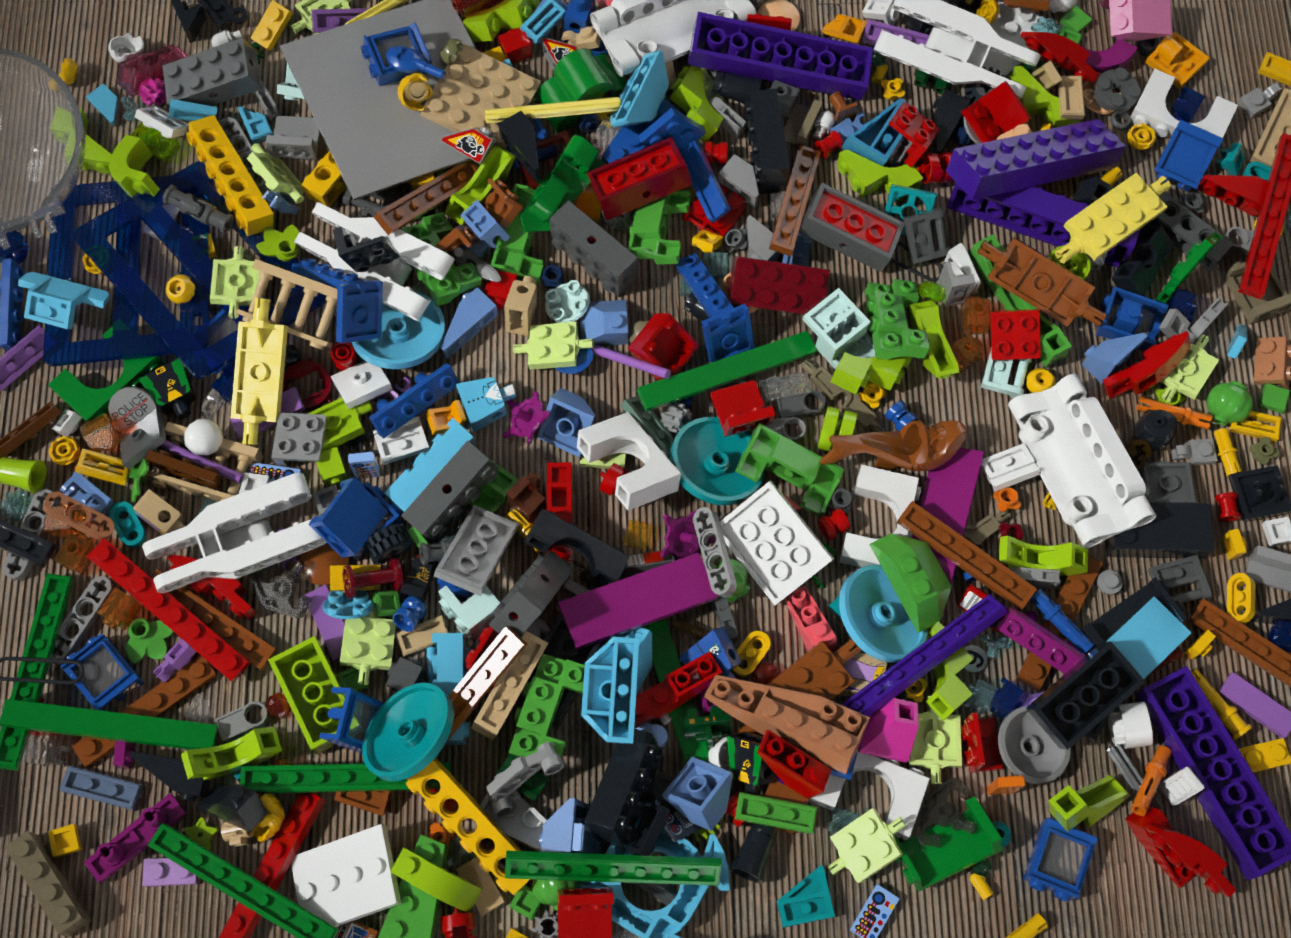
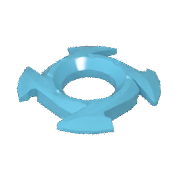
M638 817L637 822H636V824H635V828H637V826H638V824H639V822H640V820H641V818H639V817ZM664 828L661 830L653 852H659L672 857L721 858L720 883L717 887L719 891H730L729 868L726 856L714 834L709 836L707 847L702 857L698 849L685 838L674 842ZM612 845L609 846L605 853L631 855L626 852V849ZM581 881V888L611 887L614 893L612 921L638 938H681L675 934L680 932L691 920L709 886H714L680 884L677 896L669 905L659 910L646 911L635 907L627 900L623 893L621 882Z

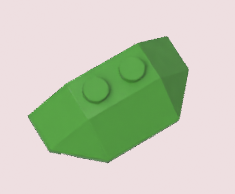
M893 533L869 544L917 633L935 625L938 621L940 622L952 586L929 544Z

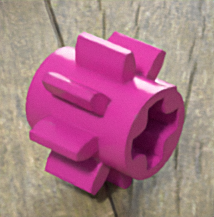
M148 78L140 84L139 96L142 97V101L148 106H151L152 103L157 106L165 102V83L159 78L155 80Z

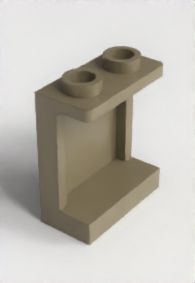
M1242 261L1232 264L1229 267V271L1223 277L1249 325L1291 310V293L1287 294L1273 268H1271L1266 291L1261 300L1238 292L1246 262L1242 263Z

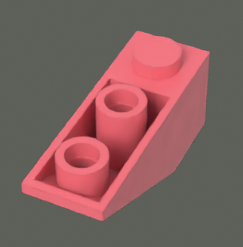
M806 586L795 589L784 598L807 651L821 640L830 651L833 650L835 652L838 650L836 635Z

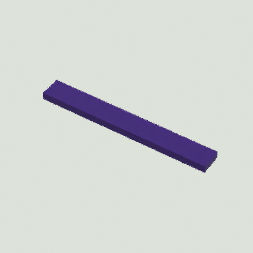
M990 594L841 705L869 717L1007 613L1006 607Z

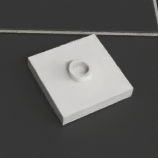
M363 361L331 376L348 409L392 390V386L381 367L372 365L367 361Z

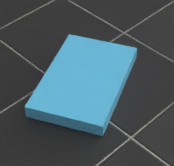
M1153 597L1107 641H1111L1141 677L1145 679L1191 632L1159 600Z

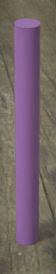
M595 344L593 345L592 351L595 355L668 379L671 375L669 369Z
M167 440L158 447L178 457L191 460L201 467L209 466L217 470V474L239 484L243 481V474L203 456L195 455L191 451Z

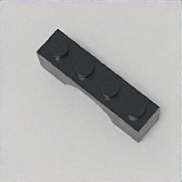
M541 509L524 540V543L544 554L557 547H569L578 551L588 563L589 578L603 586L619 580L630 558L621 549L609 546L602 542L599 537L587 534L577 525L567 523L555 513L545 511L544 509Z

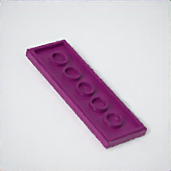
M960 447L948 462L928 471L920 507L964 537L984 458V451ZM912 534V539L920 540L918 537ZM930 547L952 586L957 565Z
M698 552L558 602V607L576 650L717 600L718 595L711 589L706 568Z

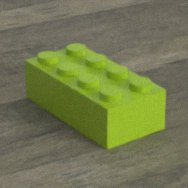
M313 636L268 659L310 749L318 755L337 745L319 737L320 733L336 734L339 720L329 718L327 714L330 708H343L345 696L331 692L332 687H341V684L320 642ZM355 713L353 714L349 737L363 731Z

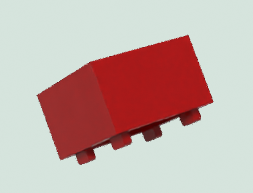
M655 313L627 349L636 359L669 369L671 371L670 376H673L680 372L700 345L670 313ZM653 375L657 380L664 379L662 377Z

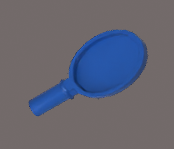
M394 46L388 49L386 53L388 64L400 72L417 73L422 71L442 80L445 78L446 71L429 64V62H425L423 56L412 48Z

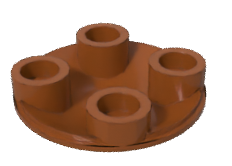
M328 543L302 553L299 558L301 573L309 582L316 585L326 584L330 586V565L349 564V557L342 558Z

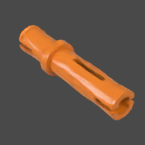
M1140 396L1138 402L1148 404L1149 407L1137 404L1136 411L1145 412L1148 409L1164 410L1175 416L1180 424H1190L1206 430L1210 427L1209 423L1199 421V419L1211 421L1212 415L1197 412L1189 407L1183 408L1143 396Z
M1158 746L1151 762H1148L1145 767L1146 774L1131 806V811L1136 815H1146L1161 779H1164L1167 774L1166 767L1172 755V750L1166 746ZM1148 785H1150L1147 795H1144Z

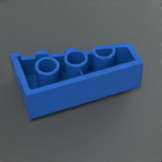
M664 98L657 110L656 117L651 122L622 126L602 154V160L609 164L646 148L647 146L641 144L638 136L671 108L676 111L678 110Z

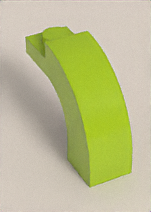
M126 134L111 155L109 162L110 174L124 192L132 198H135L138 193L155 196L160 190L147 173L141 172L142 167L151 158L153 153L141 138Z
M1010 536L1000 537L999 561L1008 564V569L1024 567L1060 571L1059 576L1088 573V548L1073 542L1053 546L1033 545Z
M275 727L253 729L243 737L223 745L186 750L181 754L188 779L203 777L204 780L239 772L241 771V766L260 764L280 753L282 748Z
M404 847L390 871L425 893L468 913L471 912L483 889Z

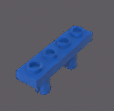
M11 258L2 260V278L0 279V347L5 351H9L22 340L20 331L23 320L21 308L24 294L22 287L18 286V281L25 273L23 268Z
M446 363L429 376L424 372H420L415 376V383L417 384L391 402L386 399L379 400L376 404L378 411L369 417L379 436L383 439L457 388L456 384L460 382L451 365Z

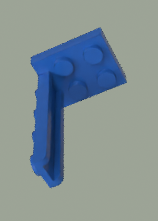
M671 108L642 132L638 138L641 144L649 147L672 137L687 165L692 186L709 221L715 223L729 212L731 208L698 141L706 134V131L699 123Z
M696 253L679 259L678 264H675L677 271L709 317L701 321L709 363L754 349L750 313L746 304L735 308L732 306Z
M302 259V263L292 264L293 273L337 289V342L349 343L381 338L382 281H366L358 278L357 274L344 273V270L339 268H330L329 264H317L314 259Z

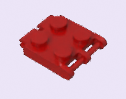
M719 183L731 210L715 223H712L707 218L697 197L689 207L688 213L683 215L682 220L685 222L690 221L698 226L700 231L706 230L717 234L708 228L710 226L720 233L717 235L723 236L724 239L727 232L734 227L744 214L746 199L735 192L727 196L729 189ZM691 216H694L695 218L699 219V220L702 221L703 223L701 224L700 222H698L697 220H695V219L692 218Z

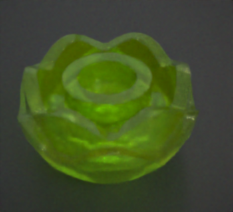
M924 281L917 288L918 294L923 298L928 297L935 302H942L945 298L944 287L939 284Z

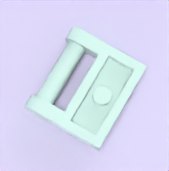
M990 348L981 388L1003 393L1011 398L1024 395L1023 385L1028 364L1032 362V359H1017L1019 365L1014 385H1010L1007 383L1013 359L992 360Z

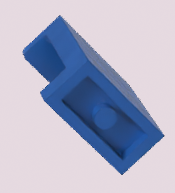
M1180 120L1153 171L1157 174L1156 178L1159 179L1161 176L1167 178L1164 182L1174 181L1178 183L1177 187L1183 191H1196L1224 138Z
M356 478L343 480L340 483L342 489L322 515L313 517L308 524L342 558L355 556L388 512L382 506L381 501L372 496L365 489V485Z

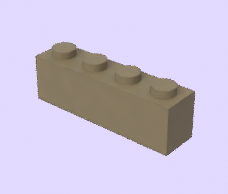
M26 831L5 846V849L58 935L70 937L92 921L38 834Z

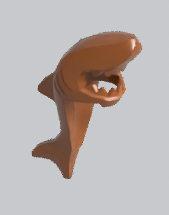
M921 420L906 424L900 431L832 435L829 438L833 446L832 450L820 459V463L823 465L831 464L853 454L868 453L877 456L873 465L874 468L889 470L901 467L911 471H930L945 464L957 453L966 439L968 429L963 423L954 420L938 422L929 427L922 423Z

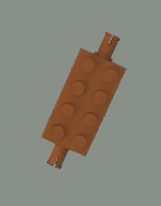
M1016 237L1011 240L1003 251L994 247L986 240L981 244L983 246L979 247L977 254L994 263L993 269L987 276L988 279L1067 327L1075 317L1082 316L1097 327L1102 323L1100 319H1105L1106 313L1093 307L1088 301L1089 296L1095 289V285Z
M850 638L848 642L834 652L833 650L830 651L821 640L767 685L822 696L832 700L854 682L853 678L844 669V664L858 652H861L862 649ZM744 725L737 732L733 733L736 734L746 731L756 735L759 734V732L755 731L747 725Z

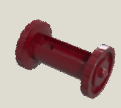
M397 558L390 559L389 568L356 574H354L350 565L343 566V584L348 599L355 598L356 588L392 583L395 591H401L403 573Z

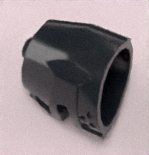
M1148 409L1138 419L1133 429L1132 438L1133 440L1144 439L1150 444L1151 451H1160L1175 436L1178 424L1177 418L1164 410Z

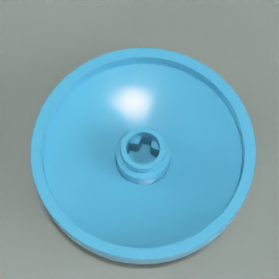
M416 291L414 292L431 300L419 321L382 303L381 338L351 342L352 346L361 358L381 368L405 369L419 365L431 358L443 343L445 321L439 306H436L431 298Z
M881 565L864 566L856 570L845 580L839 596L841 618L852 640L865 653L883 662L897 663L926 641L928 628L917 633Z

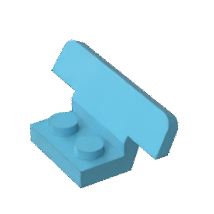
M36 272L26 273L18 281V286L29 289L24 318L64 329H72L76 305L85 303L104 308L110 300L109 292Z

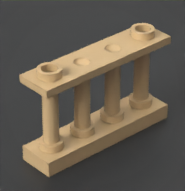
M255 259L252 268L259 270L258 275L260 279L248 312L237 309L236 314L243 316L242 321L250 322V320H253L254 298L260 299L264 297L269 280H272L273 276L282 279L281 284L283 285L271 319H268L270 324L283 325L280 324V320L291 289L295 288L296 284L304 287L303 292L305 294L293 328L288 327L287 332L309 340V345L321 350H323L324 346L332 348L333 343L324 340L337 305V289ZM319 292L327 295L325 299L327 304L315 336L302 332L313 298L314 296L317 297Z
M167 422L164 430L169 436L171 443L178 446L184 445V432L187 427ZM223 438L221 446L215 452L214 462L223 465L225 459H229V456L237 458L239 463L236 472L244 475L248 465H251L253 462H262L263 455L258 448ZM160 469L158 473L149 470L146 473L151 484L157 488L165 489V487H169L216 502L235 496L241 483L239 484L231 480L227 492L223 493L205 485L200 486L190 483L191 480L183 477L181 480L170 477L168 472Z
M525 631L522 636L527 646L496 682L471 727L472 730L492 741L497 736L548 645L546 641L528 631Z

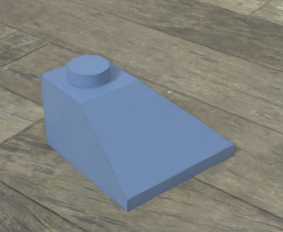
M626 300L590 301L588 310L580 318L581 339L593 338L594 344L598 346L628 344Z
M1140 333L1105 340L1097 347L1092 345L1084 353L1086 358L1082 366L1103 384V379L1115 373L1135 355L1147 338V335Z
M560 388L550 397L546 411L549 410L551 415L541 424L537 438L580 458L582 453L577 448L578 430L591 426L596 415L581 396Z
M691 757L662 796L691 823L712 831L727 811L733 774L730 771Z
M569 798L543 824V832L539 836L541 852L577 853L572 851L574 823L587 825L584 820L591 805L576 798Z

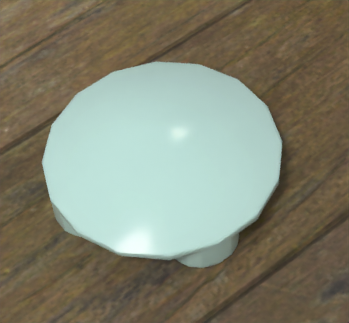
M571 280L568 283L559 285L555 289H550L545 295L546 313L556 323L575 322L585 314L590 303L589 293L576 280Z

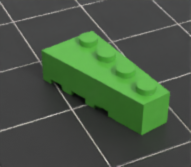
M420 835L413 852L446 870L450 845L430 836ZM402 879L399 885L402 904L389 909L378 938H435L441 900Z

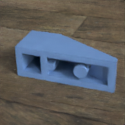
M478 287L472 292H467L457 307L441 345L442 355L445 360L450 358L498 316L497 306Z

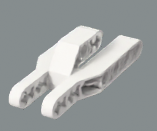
M894 0L892 8L896 11L935 27H933L926 45L913 43L902 35L897 36L882 29L873 49L875 52L954 85L982 83L996 88L1004 81H1007L1016 96L1022 99L1026 90L1025 86L985 70L982 67L990 49L1035 67L1041 57L1039 53L999 37L983 17L944 1Z
M317 202L311 213L320 220L336 228L342 227L348 234L351 233L357 243H363L384 236L399 252L400 257L394 259L389 264H380L371 267L367 272L356 273L339 257L337 249L335 250L304 233L299 232L294 243L303 250L329 262L332 268L343 269L344 273L357 274L358 278L366 281H382V303L419 321L431 300L418 295L408 286L403 287L412 271L409 265L439 280H443L455 259L444 251L399 229L388 236L374 217L349 218Z
M294 473L208 505L186 527L145 542L142 548L146 559L150 560L166 556L197 543L203 555L201 559L157 575L153 579L157 592H170L207 577L237 579L326 544L327 542L308 525L311 520L300 524L298 522L293 523L292 527L276 533L272 531L269 521H258L303 504L312 498L304 474Z

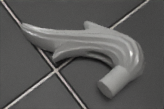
M461 248L455 249L454 254L457 266L473 263L480 277L493 282L501 281L499 273L492 266L480 260L472 251L462 250Z

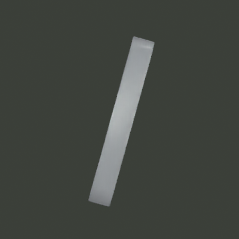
M232 117L224 118L219 124L233 147L237 142L245 143L243 149L236 150L244 163L253 152L251 150L252 146L236 119ZM229 126L233 129L235 134L232 137L229 131L226 129ZM253 166L246 167L260 192L267 190L266 181L262 176L258 175L262 180L261 183L255 180Z
M42 489L35 493L20 529L44 539L53 517L40 513L42 510L44 511L41 501L42 499L45 500L46 496L52 491ZM55 499V501L53 502L50 501L52 503L51 508L56 509L58 507L59 500ZM35 518H41L42 525L38 529H31V521ZM8 553L3 565V572L11 580L21 581L27 577L33 563L22 558L18 559L16 555ZM18 565L21 567L20 571L13 572L11 570L12 567H17Z
M707 507L699 508L693 516V523L710 586L715 594L727 598L734 594L737 583L717 513ZM706 515L709 516V517L706 519L707 525L704 524V523H702L703 521H705V516H706ZM715 535V544L712 547H708L707 541L709 537ZM717 557H721L722 565L718 569H714V560ZM723 580L727 582L724 585V590L720 589L723 586Z
M98 576L94 578L63 621L54 650L61 649L63 655L56 656L53 653L51 659L65 660L76 651L115 592L114 584L107 577ZM99 585L105 586L107 590L99 592L97 587ZM93 595L95 598L97 597L100 601L97 603L94 599L90 598V596ZM88 603L93 604V612L88 616L82 615V607ZM71 625H78L79 633L74 637H68V628ZM64 638L71 644L68 646L66 643H63L61 639Z

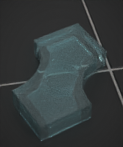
M704 253L702 263L714 280L727 275L728 253ZM681 276L680 297H688L692 291Z

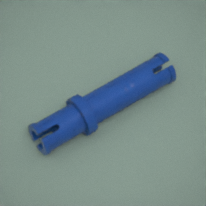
M1041 588L1030 598V601L1045 615L1044 618L1046 620L1049 619L1078 651L1085 654L1095 645L1061 610L1062 607L1059 604L1056 605Z

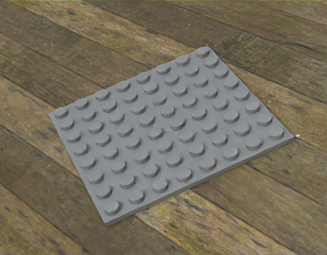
M451 0L418 1L280 45L289 68L354 201L472 160L440 141L442 136L455 132L420 116V111H412L401 104L397 94L400 81L379 86L376 78H372L370 75L368 59H364L361 52L364 35L371 36L407 27L416 22L431 57V65L444 70L447 63L444 64L439 53L449 39H459L463 44L476 49ZM411 40L378 47L385 67L390 66L386 59L388 49L394 46H405L414 49ZM429 73L424 74L428 77V82H423L429 84L433 89L439 78Z

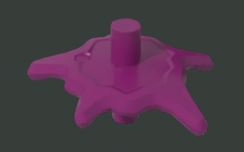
M534 391L533 397L525 399L522 403L512 399L506 401L512 409L513 417L510 421L512 426L510 430L502 434L503 438L515 435L519 438L526 436L527 444L532 443L535 432L551 415L549 410L544 411V404L539 399L538 391Z
M696 510L692 511L687 517L680 516L677 519L668 514L663 516L667 525V533L664 537L666 546L660 553L661 557L673 554L676 558H684L693 555L699 549L700 545L693 523V516ZM710 536L707 544L716 542V539Z

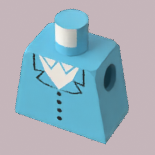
M494 377L456 384L473 433L504 417L507 414L504 402L517 398L512 384L498 388Z

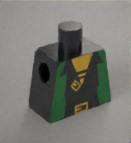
M180 358L139 378L140 383L166 415L175 411L179 419H184L192 413L188 404L196 400V395L188 370Z
M746 731L727 735L729 766L733 779L745 782V793L760 796V785L774 782L776 779V774L757 753L763 736Z

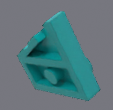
M823 865L817 867L776 901L782 928L835 917Z

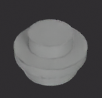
M1105 570L1097 578L1098 588L1107 595L1116 594L1122 588V578L1113 570Z

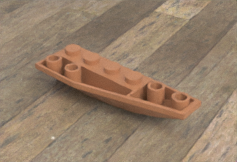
M715 675L705 693L706 699L755 731L764 735L768 729L822 764L844 774H847L870 719L868 716L822 696Z

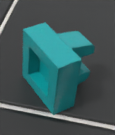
M1232 143L1230 148L1221 149L1220 153L1224 159L1218 158L1216 163L1218 168L1227 170L1228 175L1238 176L1245 160V155L1241 143Z

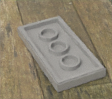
M474 505L437 566L434 577L481 596L518 530L519 524Z

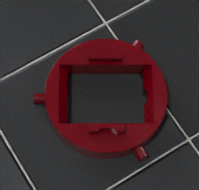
M312 358L295 363L284 372L282 393L289 390L287 384L312 372L317 371L320 378L323 379L322 382L325 389L302 399L306 409L302 412L314 411L322 407L326 402L331 403L333 401L330 399L333 390L332 379L328 371L321 364L313 362Z

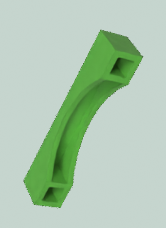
M992 234L975 243L969 257L1004 309H1037L988 279L987 276L993 269L994 263L977 254L979 247L983 246L981 244L985 240L1003 251L1004 248L995 235ZM1039 311L1041 352L1039 359L1047 368L1065 358L1072 345L1061 329L1050 322Z

